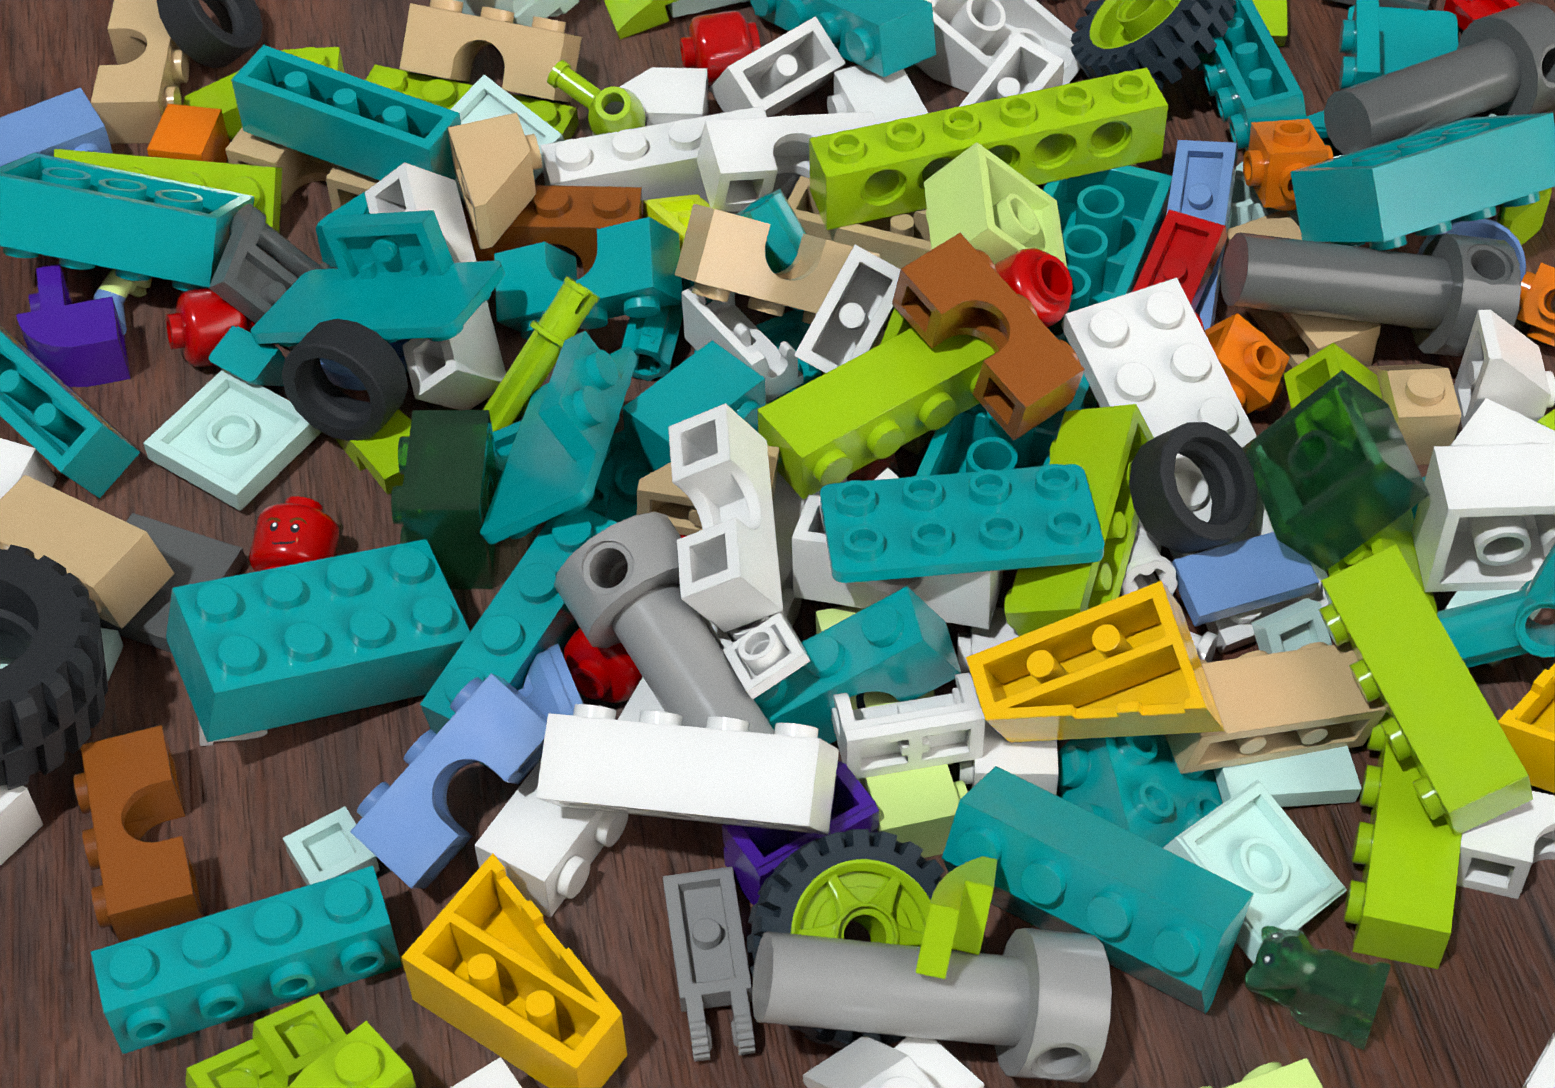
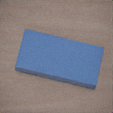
M1293 526L1174 559L1172 562L1176 570L1177 589L1194 627L1314 593L1319 584L1315 571Z

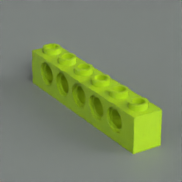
M1142 68L809 138L810 192L826 230L927 209L924 181L976 142L1035 185L1162 158L1168 104L1149 70Z

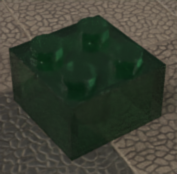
M1343 370L1242 447L1253 467L1256 486L1277 540L1324 571L1330 569L1430 495L1389 404Z
M413 410L410 436H401L398 443V466L400 474L404 475L403 486H393L391 498L393 523L403 524L400 544L427 539L450 590L493 589L497 543L488 544L480 534L500 480L489 410Z

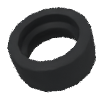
M156 0L160 19L168 35L181 51L202 65L210 68L227 67L260 41L263 25L255 0H202L216 15L222 29L205 13L199 0Z
M338 318L319 322L286 356L282 370L285 393L295 410L312 427L332 438L346 441L365 440L373 437L403 404L408 389L405 367L394 348L377 332L358 322ZM320 358L333 360L348 368L363 383L370 396V402L356 400L341 392L328 379L321 367Z
M1187 422L1156 436L1140 447L1131 463L1129 488L1136 514L1145 530L1162 546L1178 553H1199L1231 541L1246 531L1255 514L1258 490L1253 467L1242 447L1225 430L1207 422ZM1177 454L1189 458L1200 469L1208 483L1212 500L1211 516L1208 522L1199 519L1190 511L1178 492L1174 474Z

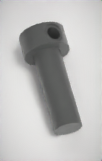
M1528 2L1474 20L1463 31L1457 50L1334 92L1327 99L1324 109L1325 127L1334 147L1343 155L1462 120L1476 114L1488 117L1490 113L1496 116H1506L1513 114H1539L1555 110V12L1547 6Z
M1241 232L1236 233L1231 238L1226 249L1222 264L1221 291L1224 302L1228 306L1411 327L1415 344L1423 353L1463 358L1478 310H1492L1514 327L1519 311L1521 276L1520 264L1514 248L1505 240L1450 233L1439 234L1426 246L1423 254L1419 255Z

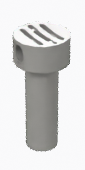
M650 512L635 515L611 525L589 539L569 556L557 572L554 586L592 647L609 648L622 643L663 710L683 717L681 726L706 728L707 717H728L750 722L749 732L774 734L773 728L755 700H752L746 692L726 655L699 613L681 599L677 540L681 536L666 514Z
M1031 928L1017 929L1007 941L1003 955L983 953L977 955L951 950L945 979L915 973L921 947L769 931L765 932L760 940L756 954L752 987L754 1017L760 1023L994 1045L999 1066L1006 1076L1073 1083L1088 1082L1097 1071L1105 1050L1110 1024L1112 989L1107 955L1103 944L1095 935Z

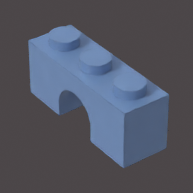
M491 673L484 682L479 677L471 680L452 701L450 708L455 712L452 718L438 733L430 729L420 736L403 758L409 765L391 786L386 781L380 783L366 796L357 809V813L362 819L350 832L411 889L427 888L472 837L451 816L446 800L448 785L461 768L472 763L482 762L505 782L519 785L542 759L547 717L509 682Z

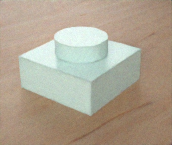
M1305 598L1252 622L1259 650L1271 654L1298 650L1314 642H1324L1327 645H1332L1329 632L1319 613V609L1322 608L1321 602Z
M345 806L283 837L287 853L306 885L369 866L374 867L375 873L380 871L376 856L350 832L356 823Z

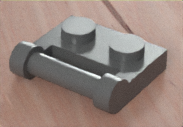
M247 204L234 215L228 229L231 235L209 289L256 324L302 274L315 269L333 268L325 262L317 264L265 223V214L252 204ZM297 344L289 346L287 348L292 351L297 346Z

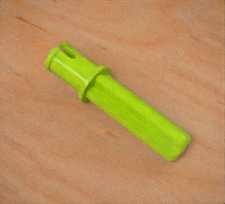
M566 276L563 285L540 321L533 320L530 326L534 329L533 333L473 424V431L479 437L517 423L527 409L532 394L541 387L556 364L564 341L575 336L586 316L600 299L598 295Z

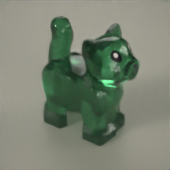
M1275 926L1263 927L1261 929L1262 943L1259 946L1256 961L1245 975L1244 983L1246 988L1251 992L1264 995L1274 1002L1288 1007L1294 1020L1303 1026L1336 1035L1342 1040L1348 1041L1354 1047L1364 1050L1391 964L1379 961L1370 965L1352 959L1337 951L1315 949L1300 930H1283Z

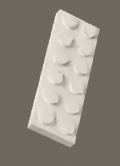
M1174 278L1065 314L1061 327L1070 346L1076 352L1080 364L1085 368L1084 375L1100 407L1137 404L1154 438L1187 422H1207L1225 430L1242 447L1253 467L1258 490L1256 511L1246 531L1231 541L1210 549L1293 526L1315 571L1319 584L1314 593L1206 623L1209 632L1218 635L1216 647L1219 653L1223 654L1256 642L1252 622L1305 598L1321 602L1322 607L1329 605L1321 580L1327 578L1328 575L1178 279ZM1177 454L1174 474L1178 492L1187 508L1199 519L1208 522L1212 507L1208 483L1200 469L1189 458ZM1169 549L1174 559H1178V558H1182V557L1189 556V555H1192V554H1196V553H1183V554H1181V553H1178V552H1176V551H1174V550Z

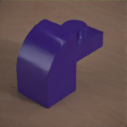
M60 264L36 268L39 293L29 294L31 312L16 314L28 350L68 387H90L131 379L125 335L113 297L73 304Z

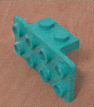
M1356 0L1355 5L1348 9L1347 19H1343L1341 24L1339 53H1347V56H1343L1341 61L1339 90L1457 50V16L1449 11L1379 7V0Z
M434 210L333 216L322 227V231L338 268L315 269L302 274L251 328V333L258 344L278 343L279 346L289 347L298 344L319 322L338 318L358 322L377 332L387 343H393L401 339L428 338L433 342H441L455 337L463 330V325L478 307L490 298L491 292L504 278L505 272L500 261L454 263Z
M586 331L564 341L549 383L538 388L530 398L480 530V534L488 544H495L508 537L511 539L522 538L534 530L538 524L560 514L564 516L574 515L591 502L638 359L629 346L608 354L604 350H599Z
M1049 464L1040 467L1004 470L986 469L978 472L930 476L916 475L906 478L869 481L852 480L844 483L827 484L820 490V505L831 574L833 579L840 583L1093 563L1101 560L1104 556L1105 543L1086 474L1082 467L1075 464Z
M1165 735L1070 739L1057 752V785L1062 799L1161 848H1164L1179 834L1223 804L1213 769L1180 774Z

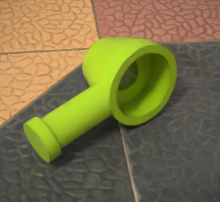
M564 60L559 61L549 73L547 78L549 85L553 88H560L589 109L588 119L594 135L645 127L646 115L644 107L639 98L630 90L613 86L601 91L573 71L571 65ZM612 102H620L624 105L622 111L614 115L606 113L605 108Z

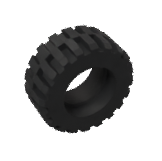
M12 544L8 550L0 549V656L15 659V661L0 669V786L7 785L8 791L28 784L29 776L38 771L47 775L61 766L65 761L64 753L66 751L75 754L91 736L90 728H94L100 722L106 707L104 696L108 692L100 617L96 603L89 598L88 589L75 575L70 572L66 573V568L45 555L38 560L30 549Z

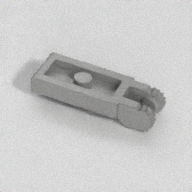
M732 867L663 876L681 1012L687 1011L694 1062L710 1059L709 1052L712 1049L710 1027L705 1023V1008L731 1005L733 1044L738 1048L739 1055L755 1053L749 1002H752V986Z

